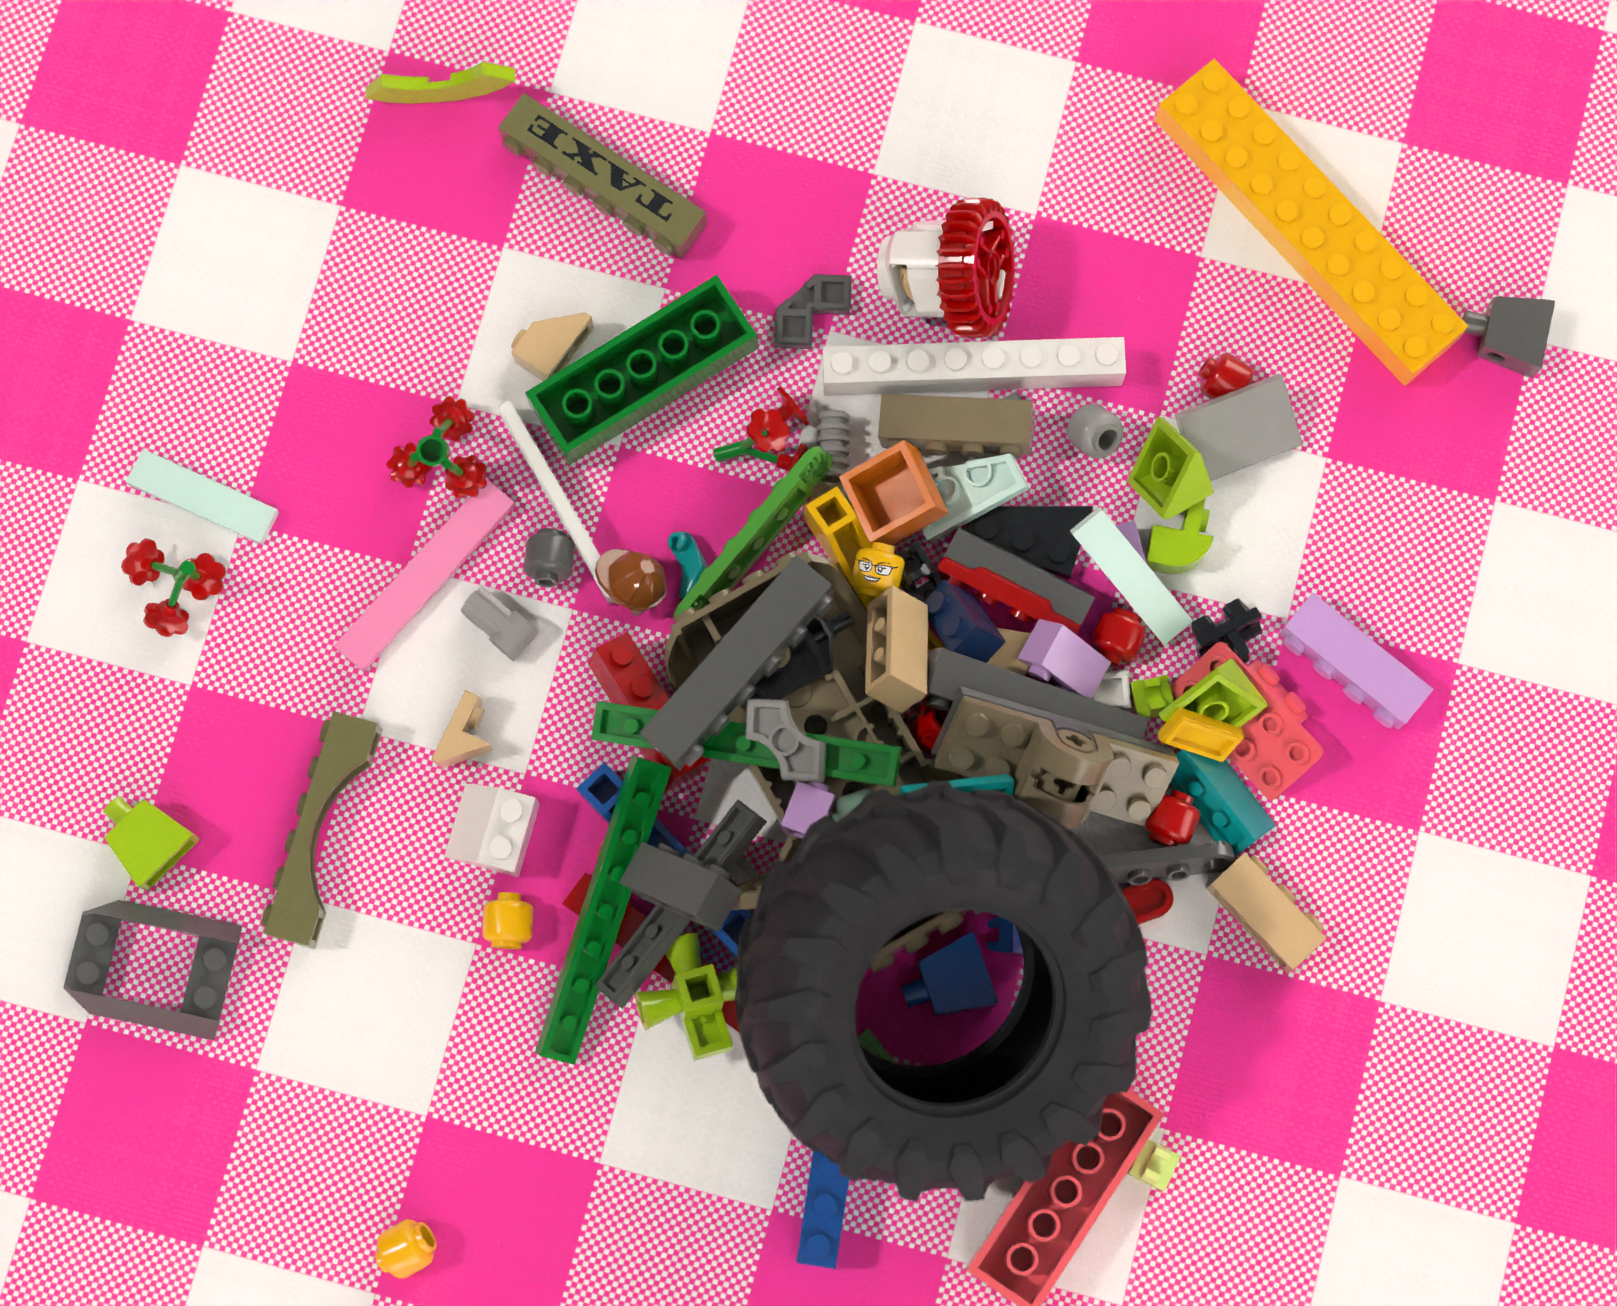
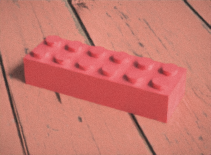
M1130 1090L1109 1094L1103 1106L1100 1133L1087 1145L1067 1141L1053 1153L1047 1176L1032 1183L1025 1179L1022 1180L965 1270L1017 1306H1041L1165 1113Z

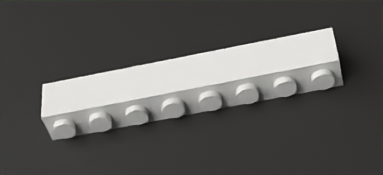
M1124 337L823 347L824 396L1122 386L1126 375Z

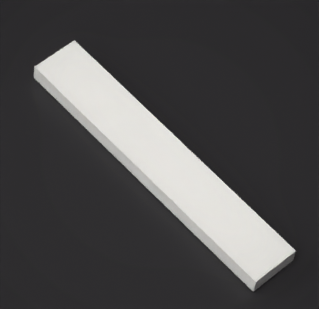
M508 400L500 404L498 411L515 443L608 604H615L597 581L595 567L596 562L601 556L512 402Z

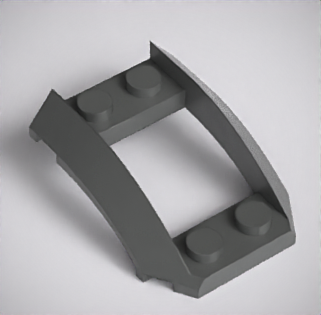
M121 900L82 912L63 989L91 1015L214 1040L220 1023L219 1020L240 941L242 926ZM121 921L199 937L180 1012L102 996Z

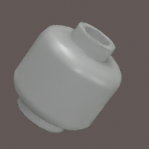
M1088 404L1076 410L1072 415L1067 427V435L1071 444L1091 458L1101 459L1111 455L1121 444L1123 425L1117 416L1101 405Z

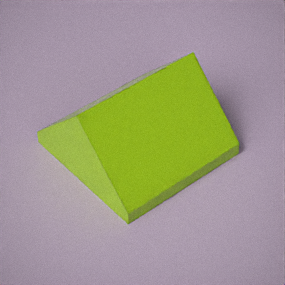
M1158 416L1126 482L1163 519L1169 520L1213 494L1214 490L1201 453L1164 417Z
M1230 658L1163 709L1159 716L1160 719L1167 722L1176 710L1181 707L1241 727L1268 705L1233 658Z

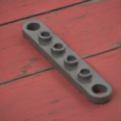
M1212 841L1211 845L1205 843L1204 846L1200 845L1199 847H1196L1195 844L1098 856L1118 884L1130 883L1135 886L1147 884L1152 878H1168L1172 881L1186 879L1190 875L1219 872L1228 869L1235 862L1232 845L1228 844V842L1222 843V841H1218L1217 844Z

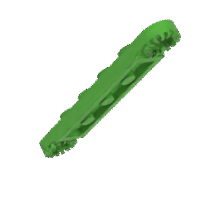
M820 446L812 447L804 453L784 478L776 482L772 493L764 503L751 512L744 527L736 536L727 541L723 552L714 563L702 571L699 581L677 606L674 613V621L677 615L687 609L695 607L696 611L709 605L708 599L719 591L728 588L731 592L813 494L812 488L821 482V478H826L825 473L829 474V468L833 466L831 464L833 463L832 455Z

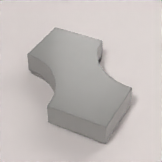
M747 699L746 739L760 742L774 753L780 764L782 780L824 782L826 742L808 737L796 726L790 713L789 701Z

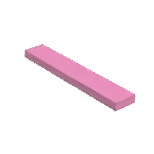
M487 478V486L482 489L478 488L479 494L477 497H469L334 645L340 653L363 673L516 506L513 500Z

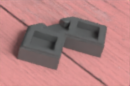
M814 274L804 283L801 289L776 308L775 348L812 349L813 314L850 315L852 276Z

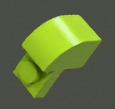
M1205 498L1184 511L1181 530L1153 525L1149 534L1145 555L1146 563L1152 571L1165 574H1180L1193 569L1202 561L1214 537L1199 534V531H1206L1210 510L1203 509Z

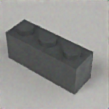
M642 842L619 883L647 902L719 932L742 890L729 881L732 875L714 864H711L708 869L704 868L706 866L705 863L685 853L683 858H680V853L663 843H660L656 848Z

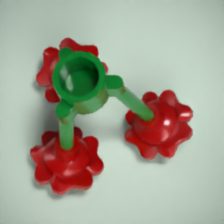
M447 396L442 403L434 404L432 407L434 415L430 418L429 422L435 427L432 435L423 437L417 447L411 442L407 443L405 448L396 446L393 450V456L387 461L386 466L388 469L393 470L390 473V479L401 482L405 488L409 489L413 487L414 482L417 485H423L426 481V474L433 467L442 465L447 475L445 488L453 491L454 496L458 499L464 496L474 498L479 494L478 488L482 489L487 486L485 479L487 466L479 463L478 457L475 455L466 458L456 456L452 462L449 459V445L444 439L449 436L452 441L456 442L462 435L471 433L473 426L470 422L474 420L475 414L468 409L464 399L460 398L455 402L452 396Z

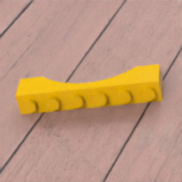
M838 486L805 505L803 519L868 612V604L874 598L857 594L858 588L852 584L851 577L857 552L863 548L871 549L872 544L869 542L856 513ZM929 629L928 651L937 648L947 649L943 642Z

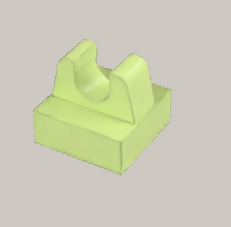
M1148 1139L1131 1165L1128 1175L1165 1192L1181 1155Z

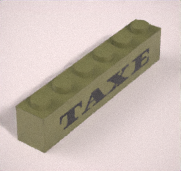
M525 93L522 94L498 127L503 141L502 145L506 150L517 157L523 154L533 161L532 165L539 172L546 176L555 175L563 181L562 185L576 196L584 194L593 200V206L607 216L613 213L623 220L622 224L633 234L640 236L642 233L654 240L653 245L665 255L671 256L673 253L682 259L707 225L706 212Z

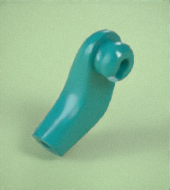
M677 531L669 536L667 544L682 569L678 597L684 599L699 581V576L707 568V563L694 537L687 532Z

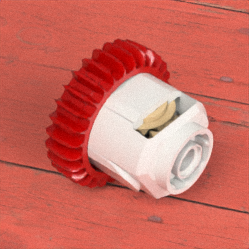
M966 198L958 200L950 207V211L945 215L946 220L912 223V227L896 231L893 235L885 237L881 243L877 260V277L882 295L887 300H895L898 310L905 317L943 318L948 322L949 329L955 335H960L961 337L983 338L995 336L1003 328V323L1008 320L1007 313L1011 311L1010 300L1014 298L1012 293L1013 286L1016 285L1014 281V272L1017 271L1014 268L1016 255H1014L1013 249L1015 241L1011 237L1013 229L1009 227L1010 218L1005 215L1006 210L1001 207L998 201L993 199Z

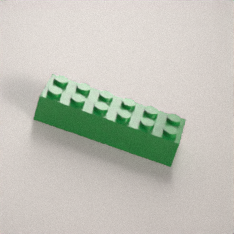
M715 275L526 391L525 394L530 407L567 464L571 465L757 350L758 336L718 275Z

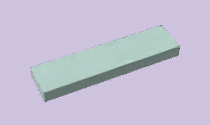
M142 449L126 480L129 486L261 545L264 544L279 514V511L274 507Z
M1100 506L1070 530L1163 645L1167 644L1193 622L1191 617Z

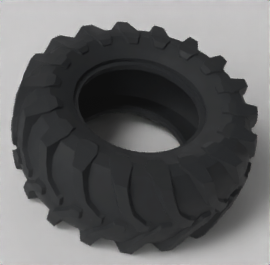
M932 781L924 787L893 798L885 788L868 792L862 801L846 816L838 820V822L827 816L820 818L809 826L789 862L776 861L766 873L753 918L745 920L739 938L735 994L737 1021L748 1064L752 1072L756 1073L759 1088L768 1104L772 1105L778 1117L790 1128L789 1131L799 1142L814 1153L821 1151L829 1161L839 1165V1174L854 1182L857 1179H866L896 1184L900 1198L917 1202L920 1194L926 1191L958 1188L965 1202L983 1200L989 1185L1001 1178L1017 1173L1023 1179L1032 1183L1047 1176L1053 1153L1067 1141L1087 1145L1100 1133L1103 1106L1107 1096L1113 1093L1127 1092L1136 1078V1035L1149 1030L1152 1017L1151 998L1145 974V968L1148 966L1146 945L1135 915L1110 871L1072 830L1067 829L1054 817L1041 809L1034 810L1024 802L1013 799L1012 795L996 790L974 789L972 793L953 789L948 781ZM969 909L983 911L1005 918L1015 924L1023 950L1024 965L1021 987L1010 1014L1000 1028L986 1042L955 1060L929 1066L894 1063L878 1057L859 1044L855 1026V1005L858 990L870 962L893 935L916 920L950 910Z

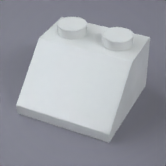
M466 783L444 857L519 878L540 803L536 797L498 787Z

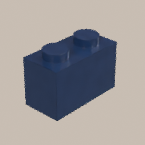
M945 579L924 602L928 605L929 622L950 651L987 663L1006 642L975 596Z

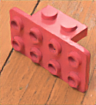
M1218 642L1171 685L1172 696L1175 699L1179 698L1217 667L1233 658L1266 700L1268 706L1241 726L1244 738L1228 757L1267 799L1274 800L1323 756L1324 750L1301 725L1310 717L1305 711L1306 706L1295 693H1288L1279 683L1278 674L1269 665H1262L1259 660L1247 667L1226 643Z

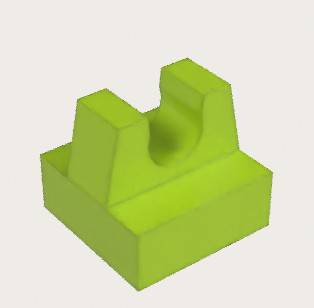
M1168 675L1133 681L1129 684L1136 715L1148 719L1160 717L1159 713L1174 702Z

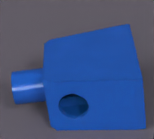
M974 932L920 960L917 963L921 979L900 986L908 1008L929 1001L934 1016L991 1008L999 1003Z

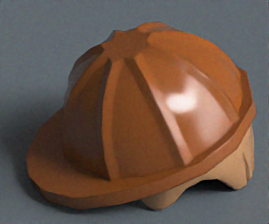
M612 549L603 553L596 562L595 574L599 585L611 597L614 603L628 608L634 616L656 608L666 595L664 568L651 554Z

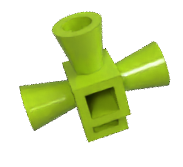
M698 934L680 935L665 954L676 973L671 990L635 992V1001L645 1030L679 1014L693 1059L696 1061L731 1051L733 1048L721 1009L724 1001L735 1000L737 966L716 976L713 964L703 967L701 965Z

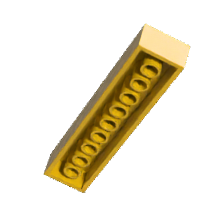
M1212 59L1159 104L1154 121L1404 386L1410 383L1461 338L1468 325L1215 59Z

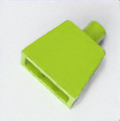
M118 796L103 811L116 825L106 834L105 840L135 884L146 891H149L201 840L197 835L145 799L132 808L121 796Z

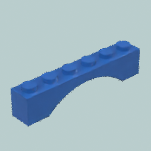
M604 762L576 789L579 795L609 825L623 781ZM655 818L647 844L657 848L660 843H663L680 853V858H683L685 853L691 855L668 829ZM747 909L731 910L719 932L708 929L737 958L739 938L745 920L753 918V915Z

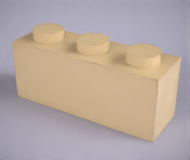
M893 585L868 604L865 694L903 713L927 695L928 605Z
M1244 853L1206 889L1286 973H1289L1327 939L1321 932L1324 927L1311 913L1307 912L1304 915L1294 904L1296 898L1283 884L1276 886L1267 876L1269 873L1268 868L1259 858L1254 855L1249 858Z

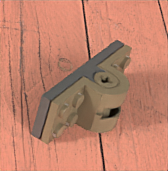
M961 686L931 750L935 767L971 778L1008 774L1014 779L1013 799L1024 802L1036 811L1038 809L1045 811L1066 828H1074L1079 826L1082 821L1085 822L1090 811L1145 827L1147 818L1160 804L1179 765L1173 748Z

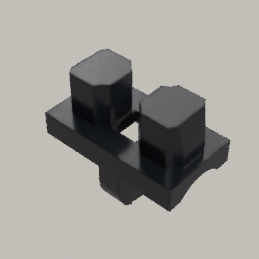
M916 540L905 549L896 553V555L902 557L905 562L900 582L905 593L924 603L943 580L919 540ZM922 577H928V582L918 588L915 587L917 580Z
M1239 598L1229 602L1222 608V614L1227 622L1216 627L1210 616L1204 615L1191 623L1199 659L1216 643L1224 642L1245 664L1250 661L1248 655L1250 652L1245 642L1262 634L1259 622L1262 619V615L1256 607L1249 609Z

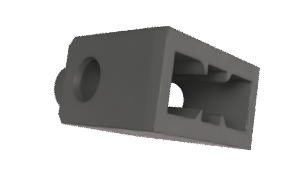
M1494 297L1487 306L1485 314L1465 311L1462 320L1468 325V328L1464 333L1480 336L1477 355L1480 358L1526 377L1534 378L1543 365L1555 301L1533 298Z

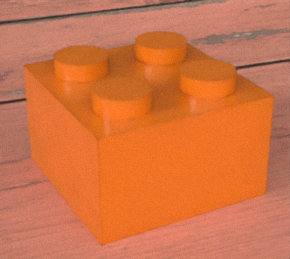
M905 440L839 476L871 544L879 542L894 545L950 514L919 449Z

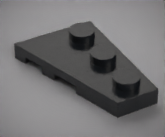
M998 506L970 521L966 530L1054 575L1070 579L1081 546L1070 530L1091 514L1093 506Z

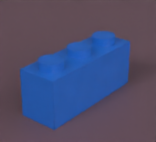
M821 1151L813 1152L796 1263L836 1269L849 1179L839 1174V1165L829 1161Z

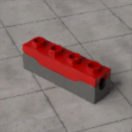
M961 527L957 529L944 555L945 557L938 567V570L944 572L943 580L945 579L961 589L965 583L978 590L976 597L994 606L997 605L998 601L1011 606L1010 614L1027 623H1030L1032 618L1063 624L1075 634H1077L1079 626L1082 624L1095 599V595Z

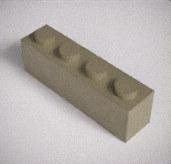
M882 394L878 439L882 448L888 449L905 440L919 450H924L926 454L935 456L946 455L947 451H958L968 457H983L984 453H999V455L1010 453L1015 459L1022 458V454L1032 455L1035 409L1032 400Z

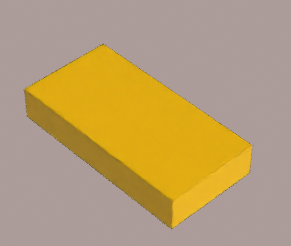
M1181 707L1176 710L1158 731L1161 743L1219 762H1223L1244 738L1241 727Z

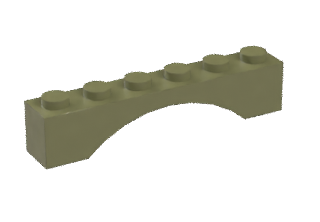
M333 711L330 720L326 719L324 721L319 741L323 742L319 757H313L308 770V778L312 779L308 793L303 792L297 805L296 814L300 815L296 830H290L286 840L285 852H289L285 866L278 868L274 878L273 888L277 889L273 904L268 903L263 913L261 925L265 927V935L315 950L326 915L315 875V852L319 832L328 810L340 792L356 776L372 766L383 731L378 723Z

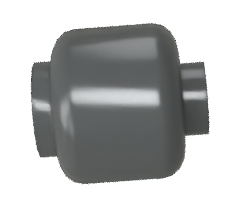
M552 528L540 529L537 531V534L532 535L527 540L523 570L527 576L535 580L537 585L548 588L555 587L558 582H563L571 576L575 546L561 530Z

